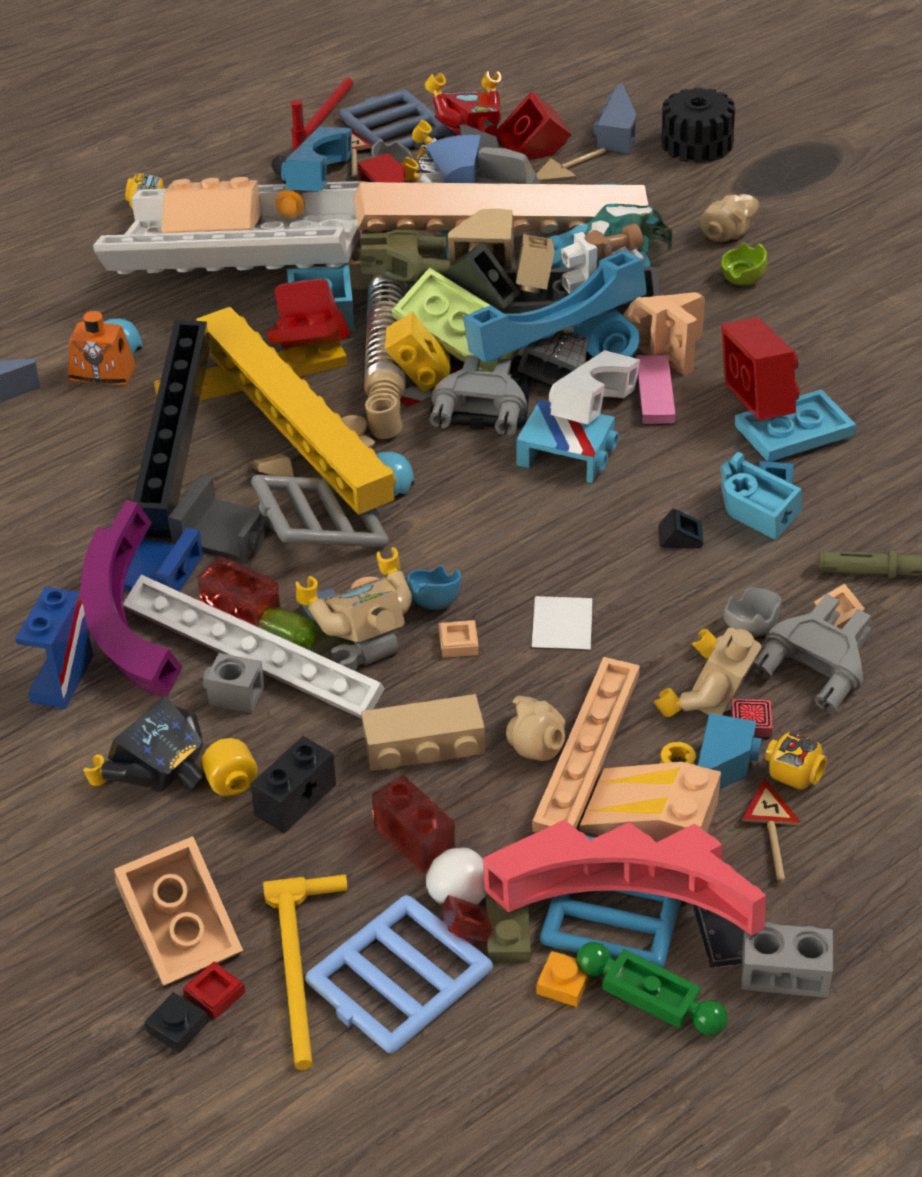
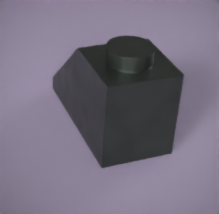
M484 242L461 256L444 271L451 281L499 311L503 310L521 294Z

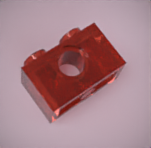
M404 774L372 793L374 826L422 873L428 872L434 859L445 850L455 848V821Z

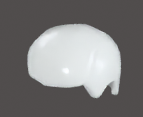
M469 848L445 850L434 859L426 875V888L430 896L440 906L446 904L456 912L466 911L479 904L488 894L484 891L482 857Z

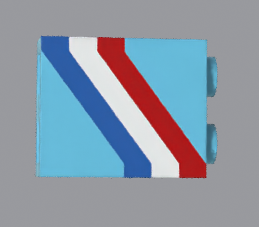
M539 400L517 438L516 465L530 468L539 450L587 461L586 482L593 483L598 472L605 470L609 451L616 449L619 433L614 431L615 417L600 414L599 417L587 425L550 415L552 403Z

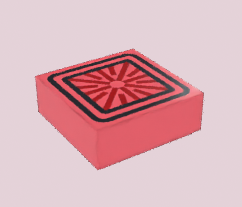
M732 699V717L756 721L754 737L772 736L771 700Z

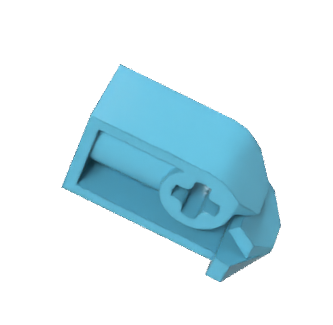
M737 452L731 459L720 466L721 489L725 508L728 515L735 520L777 540L802 512V489L745 461L744 454Z

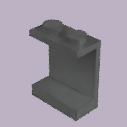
M203 475L198 477L168 517L173 544H176L186 527L200 530L203 552L243 563H248L255 551L261 549L264 538L271 529H274L269 517L262 516L259 506L257 509L215 499L213 478Z

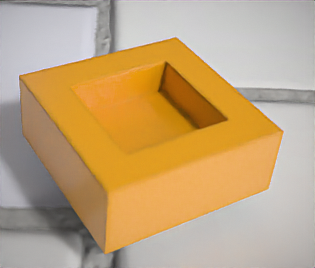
M551 951L536 984V994L577 1007L590 976L579 969L576 958Z

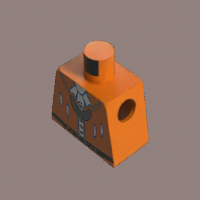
M98 311L85 313L83 321L77 323L69 340V380L128 385L136 364L123 327L119 324L104 323L102 313Z

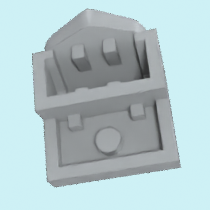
M483 147L478 153L479 171L476 175L475 183L540 184V180L537 178L525 154L505 148Z

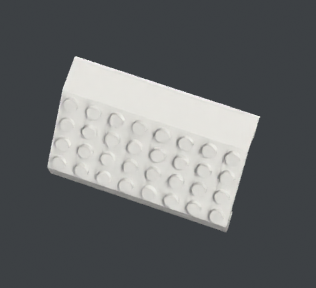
M367 181L327 182V185L321 192L298 190L305 200V208L302 214L296 218L284 217L275 206L276 197L279 192L286 189V184L258 185L262 215L253 230L162 233L164 192L167 189L138 190L132 197L135 222L124 235L100 236L93 245L94 252L106 271H117L118 274H129L135 270L159 273L165 269L189 272L195 268L219 271L224 269V267L249 270L254 268V266L279 269L284 267V265L309 268L314 266V264L340 267L348 263L363 231L358 230L353 197L359 183Z

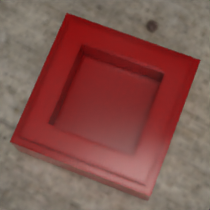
M213 961L183 987V993L187 1000L204 1010L210 1018L215 1020L245 994V987L240 980Z

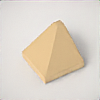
M283 454L251 462L252 468L259 472L272 476L294 477L290 458Z

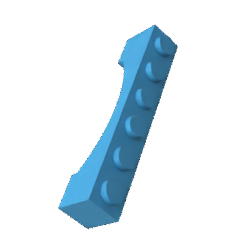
M318 127L286 159V162L282 163L281 178L282 181H286V190L321 192L327 185V165L340 161L347 162L351 157L352 128Z
M626 250L599 260V267L580 287L561 300L538 310L506 314L490 305L463 316L469 352L484 362L496 361L502 355L514 350L524 349L532 342L542 338H550L558 331L578 326L582 321L591 317L604 315L610 309L619 305L630 304L636 298L647 294L643 259Z

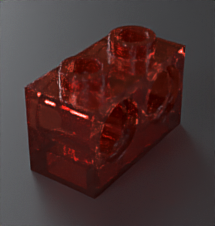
M220 555L197 576L200 601L263 630L281 614L278 581Z

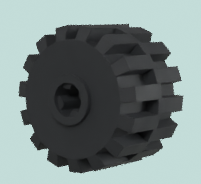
M702 87L680 90V93L669 95V99L664 100L662 107L661 143L663 150L668 151V155L673 158L680 156V161L687 162L688 159H693L694 163H702V160L705 159L711 162L715 161L717 156L721 158L726 156L727 151L732 150L734 143L735 106L732 98H728V95L723 92H716L715 89H702Z

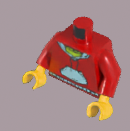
M489 71L485 73L481 80V85L485 90H488L487 93L483 90L441 92V88L446 83L445 76L442 73H438L436 77L431 74L425 82V88L429 93L434 94L432 98L436 110L434 118L458 135H460V125H467L495 136L497 134V125L501 121L499 92L495 88L501 81V74L496 71L491 79Z

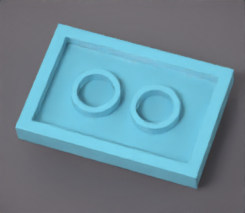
M822 389L800 395L799 400H796V413L760 421L750 411L735 415V427L768 462L854 436L856 432V424Z

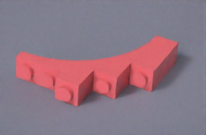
M564 819L483 857L484 891L508 912L537 901L571 893L610 890L634 891L661 895L697 905L736 924L751 936L765 929L766 895L757 886L751 884L738 874L729 864L722 861V844L696 824L655 842L648 834L643 833L629 821L589 840L583 832L578 831Z

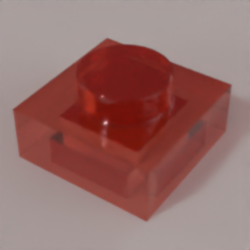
M447 895L441 906V911L448 931L454 936L465 940H470L471 938L486 943L493 931V927L485 907Z

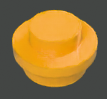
M284 189L277 195L275 206L284 217L296 218L302 214L305 208V200L298 190Z

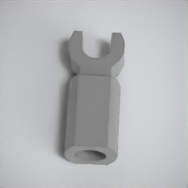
M388 631L361 642H354L353 645H338L331 650L332 661H340V665L355 671L358 665L363 664L366 666L398 653L399 646L394 633Z

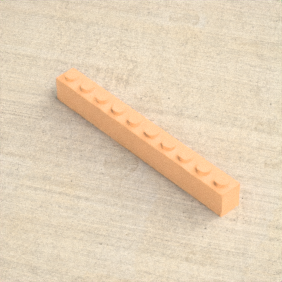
M360 182L353 197L358 230H368L373 233L397 229L427 230L431 233L452 230L482 208L513 209V232L515 233L526 231L552 233L554 231H570L577 225L587 224L599 219L604 214L609 213L606 207H649L644 185ZM650 213L625 214L627 225L636 223L640 229L644 227L651 217Z

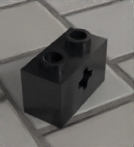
M302 736L250 784L254 815L285 834L336 786L334 754Z

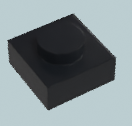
M172 992L144 1023L147 1033L180 1053L208 1023V1018L204 1010Z

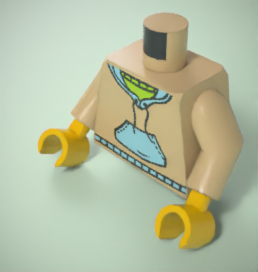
M394 547L391 548L392 558L383 559L380 552H377L379 571L381 574L387 575L386 579L383 577L325 599L317 598L318 582L314 577H307L308 588L300 586L299 582L296 581V601L302 605H309L308 610L322 631L329 636H337L355 642H361L402 627L405 624L403 614L408 611L411 605L412 595L403 572L399 571L398 551Z
M728 628L724 635L719 636L717 639L708 629L701 630L698 635L702 639L698 642H693L692 645L704 658L709 659L692 691L683 692L681 697L678 698L672 688H667L659 693L660 699L655 700L654 704L665 717L675 715L682 708L684 711L701 710L708 715L709 713L723 715L749 673L762 648L761 644L755 641L752 634L744 629Z

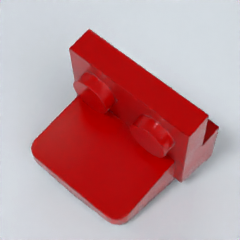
M325 279L285 283L275 288L280 319L276 321L274 327L267 331L269 344L281 343L282 349L342 341L350 334V329L347 326L343 313L339 312L330 286Z

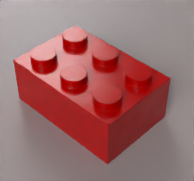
M759 317L721 324L724 384L758 421L796 413V400H799L800 397L799 387L795 381V370L798 369L799 365L796 352L782 338H779Z

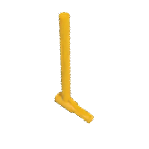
M346 874L305 879L303 876L263 882L265 904L274 909H279L295 1068L298 1070L311 1068L313 1062L295 906H299L307 899V896L348 891Z

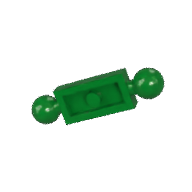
M588 942L579 949L576 958L579 969L591 977L605 974L602 989L679 1029L687 1016L693 1019L695 1028L707 1036L718 1035L726 1028L728 1014L721 1003L714 1000L697 1002L701 991L700 986L625 949L622 950L616 960L611 958L609 950L599 942Z

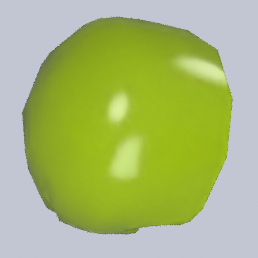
M742 243L737 249L729 250L722 256L720 270L723 276L732 284L739 286L753 285L765 274L767 251L760 243L756 248H751L746 243Z

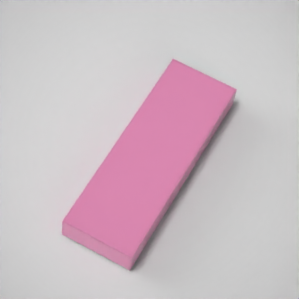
M636 355V359H640L637 380L642 424L675 423L676 414L668 355Z

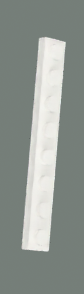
M141 575L124 601V607L129 612L218 653L262 661L264 674L361 719V711L372 710L385 689L380 682L146 576Z

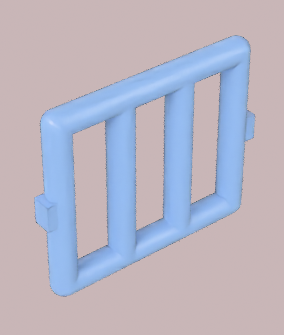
M405 895L306 973L305 981L336 1008L337 1018L347 1027H350L352 1024L356 1025L387 1053H395L488 975L493 969V963L487 956L460 936V928L451 920L441 921L414 898ZM405 915H408L468 963L470 967L453 980L390 927ZM377 939L440 992L422 1006L359 952ZM346 964L409 1018L393 1032H390L331 982L328 977Z

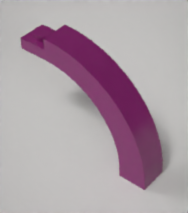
M126 500L120 512L115 516L110 529L97 528L85 556L80 592L88 629L100 649L132 683L151 694L163 698L165 695L168 697L183 667L168 648L152 644L140 638L131 631L128 625L123 602L125 579L133 556L152 522L137 502Z

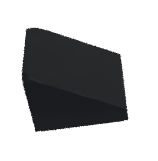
M672 508L659 524L660 546L664 548H701L704 545L702 522Z

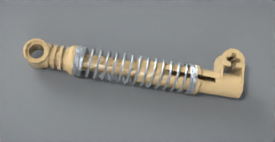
M355 247L348 263L344 265H349L351 288L368 289L364 388L368 399L366 400L365 408L371 434L379 439H388L402 431L400 398L405 390L406 373L402 368L400 369L399 365L396 366L395 360L385 350L386 327L398 321L392 317L391 310L406 295L407 286L404 281H398L387 276L361 273V247Z

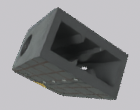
M568 327L556 332L550 338H542L532 342L525 348L517 371L553 385L585 363L588 340L574 333V327Z

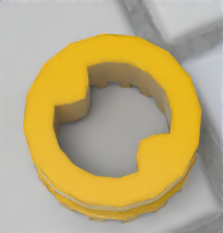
M672 742L663 747L660 764L673 763L671 759L674 760V757L676 759L681 757V760L685 759V763L695 765L696 752L693 747L686 743Z

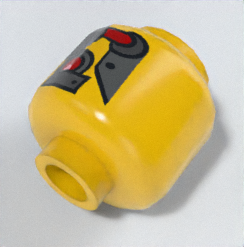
M787 732L778 741L773 739L770 742L765 753V761L769 762L771 778L796 789L803 790L811 784H818L826 768L827 756L823 755V749L819 742L794 732Z

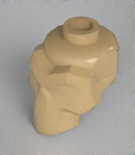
M740 194L739 196L726 195L722 200L713 202L704 211L700 219L701 230L705 236L715 242H726L730 239L737 240L749 230L750 222L759 210V202L755 197L747 194Z
M520 695L516 696L512 703L516 705L517 716L513 717L508 723L506 730L508 742L514 746L519 755L526 759L537 761L551 760L561 750L565 740L564 718L547 701H538L532 697Z

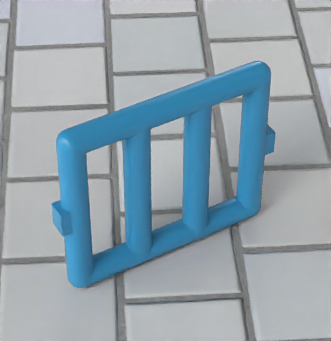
M587 836V838H588L589 840H592V839L595 838V837ZM610 890L663 902L660 917L655 918L569 899L570 894L552 897L539 937L540 942L544 946L578 953L584 944L599 942L609 950L611 958L614 960L625 949L661 968L664 967L681 900L642 892ZM566 915L652 934L654 939L649 952L559 932L563 917Z

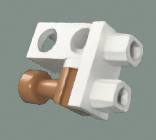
M636 223L623 227L621 234L608 237L598 230H592L586 236L583 232L574 234V244L561 248V258L564 265L568 269L574 267L573 271L562 275V285L570 294L580 287L599 267V260L620 251L626 250L643 259L644 265V257L636 250L643 246V235L640 227Z

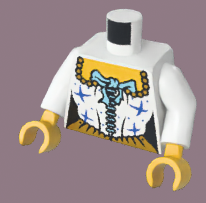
M424 120L419 121L413 130L412 139L417 143L424 142L426 145H421L416 161L406 157L401 163L405 170L404 180H411V183H444L441 178V172L437 171L434 167L433 157L426 154L427 145L437 140L435 137L432 139L428 136L432 128Z

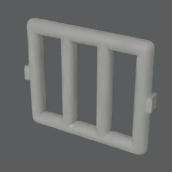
M255 475L251 479V484L260 500L259 510L262 516L269 517L282 542L363 547H385L389 543V538L378 520L380 513L377 508L360 514L369 533L355 532L333 494L338 493L326 479ZM270 489L286 490L306 529H291ZM302 491L318 493L338 531H328L321 528Z

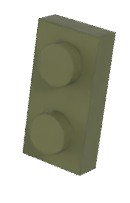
M487 894L488 958L492 963L530 962L529 904L508 912Z

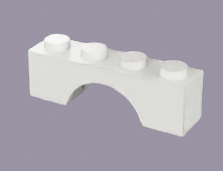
M604 350L552 385L549 394V402L552 403L550 415L588 425L600 416L603 397L625 398L635 390L640 359Z

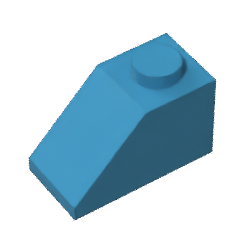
M709 713L698 766L721 772L719 790L747 777L750 760L758 762L762 738L754 737L756 721Z

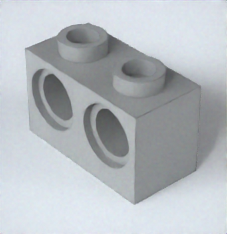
M765 922V929L752 936L744 931L741 990L829 997L833 975V929H823L814 926L778 925Z

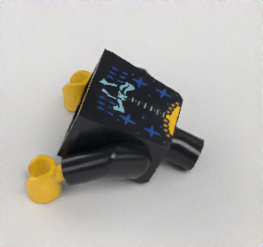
M165 695L113 739L108 761L105 762L100 754L93 756L92 762L95 768L85 767L83 769L89 784L99 786L111 780L146 788L151 787L155 791L161 792L177 779L190 792H194L206 779L205 773L195 764L203 747L202 733L197 716L192 711L175 706L172 700Z

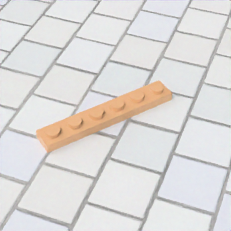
M603 657L533 818L532 832L537 833L564 819L574 828H577L638 680L640 665Z

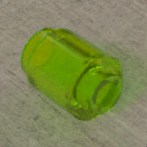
M269 608L265 611L259 623V628L305 649H309L315 641L316 630L314 629L313 621L283 608Z

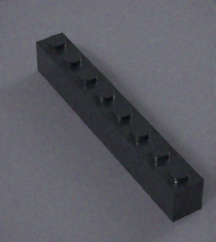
M174 321L133 502H137L152 522L145 534L148 537L171 538L168 517L178 505L210 353L207 321Z

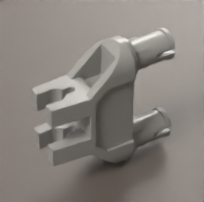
M467 355L463 369L445 377L434 388L431 397L434 407L430 414V423L435 427H439L440 421L443 419L442 428H446L450 425L451 416L454 411L498 416L495 430L499 434L504 435L505 429L508 426L507 435L514 434L518 418L522 417L526 412L527 401L521 388L511 378V374H509L511 359L500 358L497 361L494 372L478 371L480 358L474 355Z
M826 594L810 614L786 619L770 629L766 634L767 644L756 657L751 670L758 676L764 670L762 678L768 680L772 677L773 672L783 659L790 657L830 678L820 693L816 695L814 700L817 706L823 710L829 704L827 712L833 714L837 711L838 706L849 691L859 689L864 683L859 649L871 634V627L867 626L871 621V615L858 609L846 625L840 629L834 626L840 617V612L836 611L840 605L839 599Z

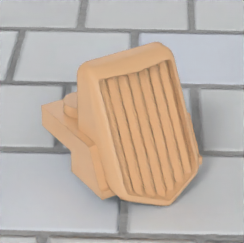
M693 292L638 297L633 300L623 316L634 324L639 331L640 342L636 352L639 355H668L669 365L683 376L694 371L696 341L703 334L705 297Z

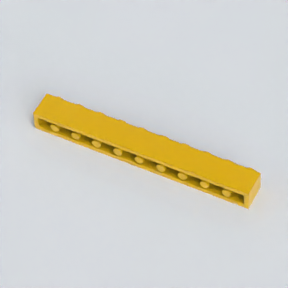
M227 307L196 319V321H207L210 346L209 356L358 515L394 501L393 485L396 484V478L391 467L385 466L377 458L374 450L370 447L368 448L359 439L358 434L354 430H350L343 423L340 415L334 413L326 405L324 399L321 396H317L310 389L306 380H301L296 375L291 365L285 363L278 356L276 350L273 347H269L263 341L259 332H255L247 324L243 316H239L231 307Z

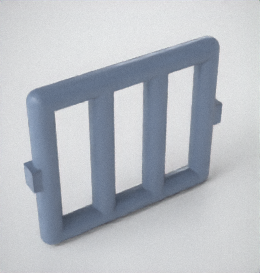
M406 89L378 98L375 96L367 98L365 102L342 109L338 114L344 123L372 145L378 140H385L414 130L421 120L435 127L432 128L428 135L432 139L449 135L452 131L435 119V113ZM401 101H404L406 103L405 105L369 116L361 120L355 118L356 116ZM416 112L421 115L374 132L369 130V128ZM412 136L397 140L400 145L406 148L414 147L417 149L421 145L425 146L424 142H415Z

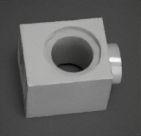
M218 653L212 667H207L203 676V688L207 689L209 705L252 714L265 688L262 661Z

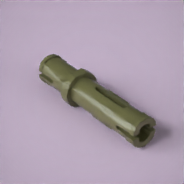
M820 550L818 571L819 573L887 575L888 579H895L896 575L922 577V554H897L896 550H888V553Z

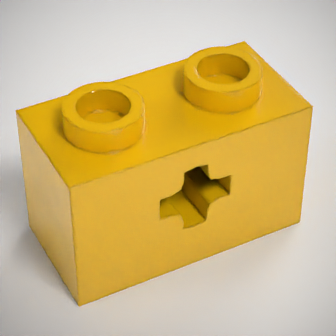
M413 312L386 327L385 350L423 393L435 387L442 379L450 375V355Z

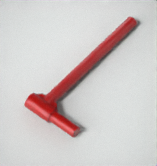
M345 78L305 126L302 101L294 100L291 102L293 152L322 124L353 86L352 79Z

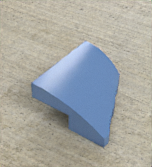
M481 135L452 136L427 145L426 154L433 157L434 167L437 171L441 172V178L444 183H475Z

